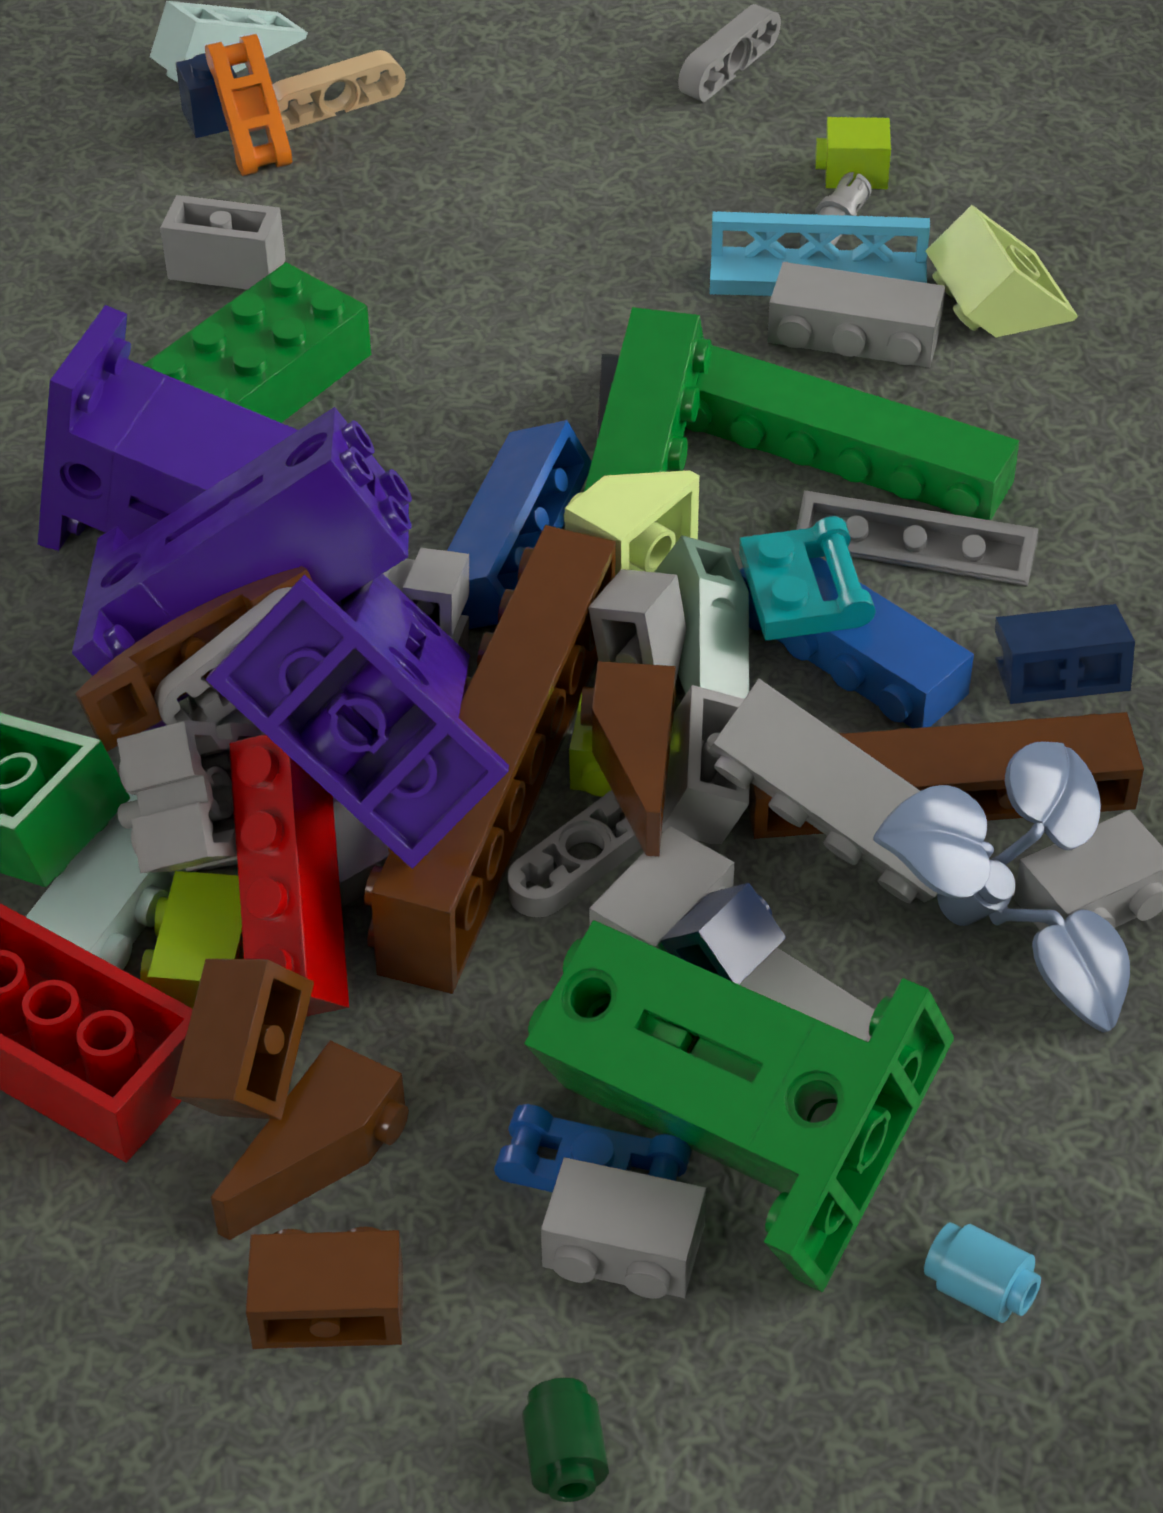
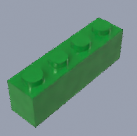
M632 307L584 492L603 476L683 471L688 449L687 438L683 437L686 423H694L697 418L700 401L699 388H696L698 374H706L708 372L712 352L711 340L704 339L700 315Z

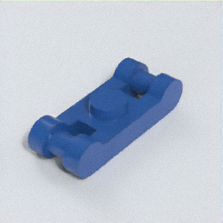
M523 1104L514 1110L508 1128L512 1140L510 1145H505L501 1148L494 1172L502 1181L553 1192L563 1158L565 1157L630 1171L632 1166L649 1170L648 1175L676 1181L677 1177L685 1174L692 1150L687 1142L673 1135H656L650 1139L555 1118L542 1107ZM539 1146L558 1150L555 1161L540 1158L537 1155Z

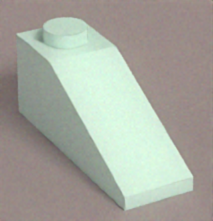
M166 1L150 58L167 69L166 75L169 78L178 82L175 62L192 59L198 54L205 53V45L222 42L223 46L239 43L240 37L256 34L259 38L264 58H267L306 39L308 32L279 12ZM245 63L232 66L235 73L247 68Z

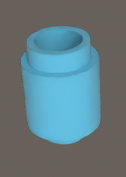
M952 1222L946 1224L933 1241L924 1265V1274L936 1281V1287L940 1292L1000 1323L1007 1321L1012 1312L1023 1316L1031 1307L1041 1283V1276L1034 1273L1035 1257L1032 1254L972 1224H967L963 1228Z

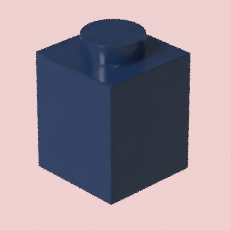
M205 53L198 54L192 59L175 62L182 111L195 138L229 131ZM230 66L233 78H238L233 67Z
M745 883L710 892L659 941L669 954L736 984H740L786 939V936L772 917V911L768 903L754 891L750 883Z

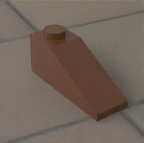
M598 661L595 687H583L580 723L582 726H592V753L646 856L659 857L675 712L676 666Z
M330 1040L287 1096L282 1120L270 1119L212 1194L211 1201L218 1235L228 1240L239 1236L365 1166L371 1161L383 1143L392 1145L396 1142L405 1128L409 1115V1109L405 1105L402 1073Z

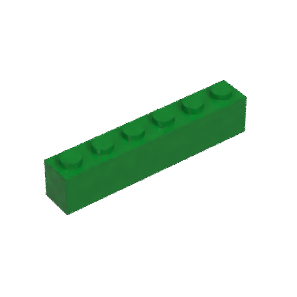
M712 345L708 372L706 374H698L696 388H699L700 392L698 414L694 423H686V428L691 431L705 432L736 442L741 447L758 449L786 458L797 465L811 466L839 475L850 482H861L895 493L900 498L906 500L914 499L948 510L954 515L990 521L1014 482L1020 440Z

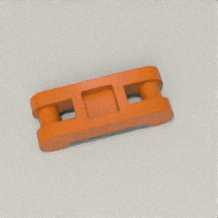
M256 34L239 38V43L223 46L222 42L205 45L207 64L215 81L233 143L236 164L242 176L257 173L258 167L275 163L277 168L292 164L290 144L258 36ZM245 63L249 75L234 79L230 66ZM265 129L268 143L253 147L249 132Z

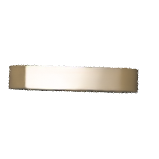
M377 50L280 80L273 84V89L285 131H289L336 116L335 112L345 110V112H349L396 97L405 85L406 76L403 68L391 54L386 51ZM336 82H345V88L339 97L330 101L324 100V94L329 86ZM295 99L290 102L289 110L285 111L286 109H288V101Z

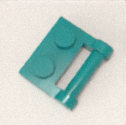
M837 516L823 518L816 522L813 528L740 537L739 556L765 641L858 628L868 624L874 618L876 613L870 593L862 589L848 549L851 541L850 533L846 522L842 518ZM825 556L838 594L836 600H822L809 558Z

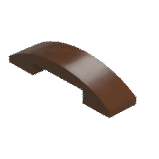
M303 566L286 570L218 596L156 629L116 656L93 675L75 695L96 738L102 741L106 751L108 752L118 746L117 739L141 733L163 720L155 703L154 696L159 683L168 674L272 592L281 588L293 587L304 574L312 581L308 570ZM208 671L206 674L203 675V677H204L205 680L207 679L208 675L210 674L209 671Z

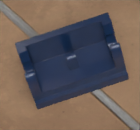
M1116 604L996 617L995 633L1002 647L1003 656L995 657L1010 704L1131 691L1135 639Z

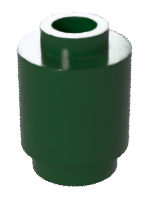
M564 1377L543 1381L535 1385L528 1392V1405L522 1412L532 1485L536 1490L550 1495L556 1501H579L592 1495L596 1487L604 1482L609 1474L598 1402L593 1396L588 1394L587 1385L578 1379Z

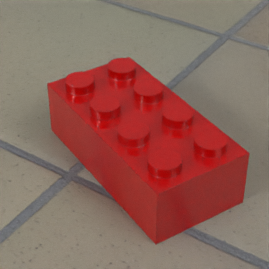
M0 903V1090L127 1163L182 1102L171 1097L193 1009Z

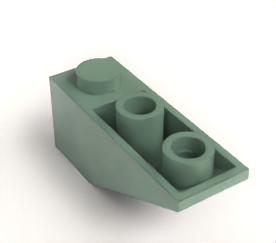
M682 535L654 571L655 573L675 574L678 576L687 628L678 669L679 679L685 694H687L691 685L745 699L749 693V600L747 586L730 548Z

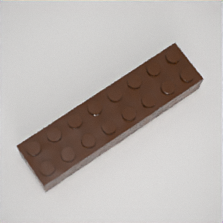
M545 525L535 547H526L519 564L515 590H505L499 606L497 628L494 633L487 631L484 634L478 651V668L473 677L466 675L459 712V719L509 764L508 773L413 869L388 847L389 855L384 866L375 865L371 870L365 888L364 901L366 905L372 906L373 917L369 926L367 943L369 947L375 948L377 975L453 994L577 711L583 687H587L598 663L588 607L615 577L616 541Z

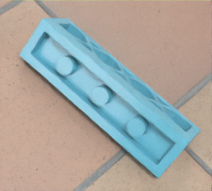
M713 212L710 294L772 296L783 262L927 283V253L925 250L928 248L930 218ZM723 231H746L755 240L746 247H724ZM785 233H801L809 242L799 249L784 248L776 240ZM840 234H852L863 243L854 250H838L830 242ZM894 236H917L916 252H893L884 243Z

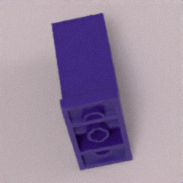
M105 305L50 379L38 545L59 551L71 533L79 536L87 525L105 533L118 526L128 539L131 540L298 430L129 360L131 343L125 340L127 314Z
M333 407L133 539L129 540L118 526L100 536L96 544L72 654L93 676L130 646L186 612L241 586L300 566L306 568L313 583L332 601L337 603L408 558L409 530L412 527L409 519V503L412 501L411 494L396 471L390 469L385 472L372 454L375 452L374 446L361 425L354 420L347 423L339 411ZM186 693L176 700L179 703L190 695ZM162 720L159 723L153 725L152 727L146 729L145 731L164 727L167 725Z
M304 574L213 669L206 679L412 869L509 770V764L459 719L470 655L384 574L359 588L341 607L332 601Z

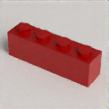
M264 734L229 743L244 959H267L314 981L306 1017L349 1008L333 796L267 735Z

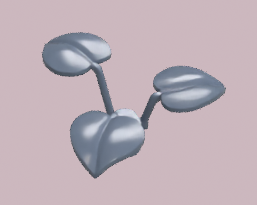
M1034 742L1024 746L1013 755L1005 772L1007 795L1016 812L1034 824L1025 835L992 859L989 858L993 854L994 848L989 842L984 841L987 832L985 813L978 802L966 792L953 786L938 785L921 790L900 803L880 825L873 840L897 856L922 883L937 893L941 911L947 919L956 925L967 926L987 916L997 926L1007 921L1048 924V927L1036 933L1032 942L1034 959L1044 981L1056 996L1084 1022L1103 1033L1110 1031L1118 1021L1130 979L1128 952L1122 938L1107 920L1089 910H1078L1070 914L1064 921L1063 917L1055 910L1009 909L1007 907L1015 891V879L1011 870L1006 866L1008 863L1038 841L1044 832L1059 848L1073 850L1086 843L1093 836L1098 826L1101 805L1097 784L1091 771L1079 755L1071 748L1065 747L1064 743Z

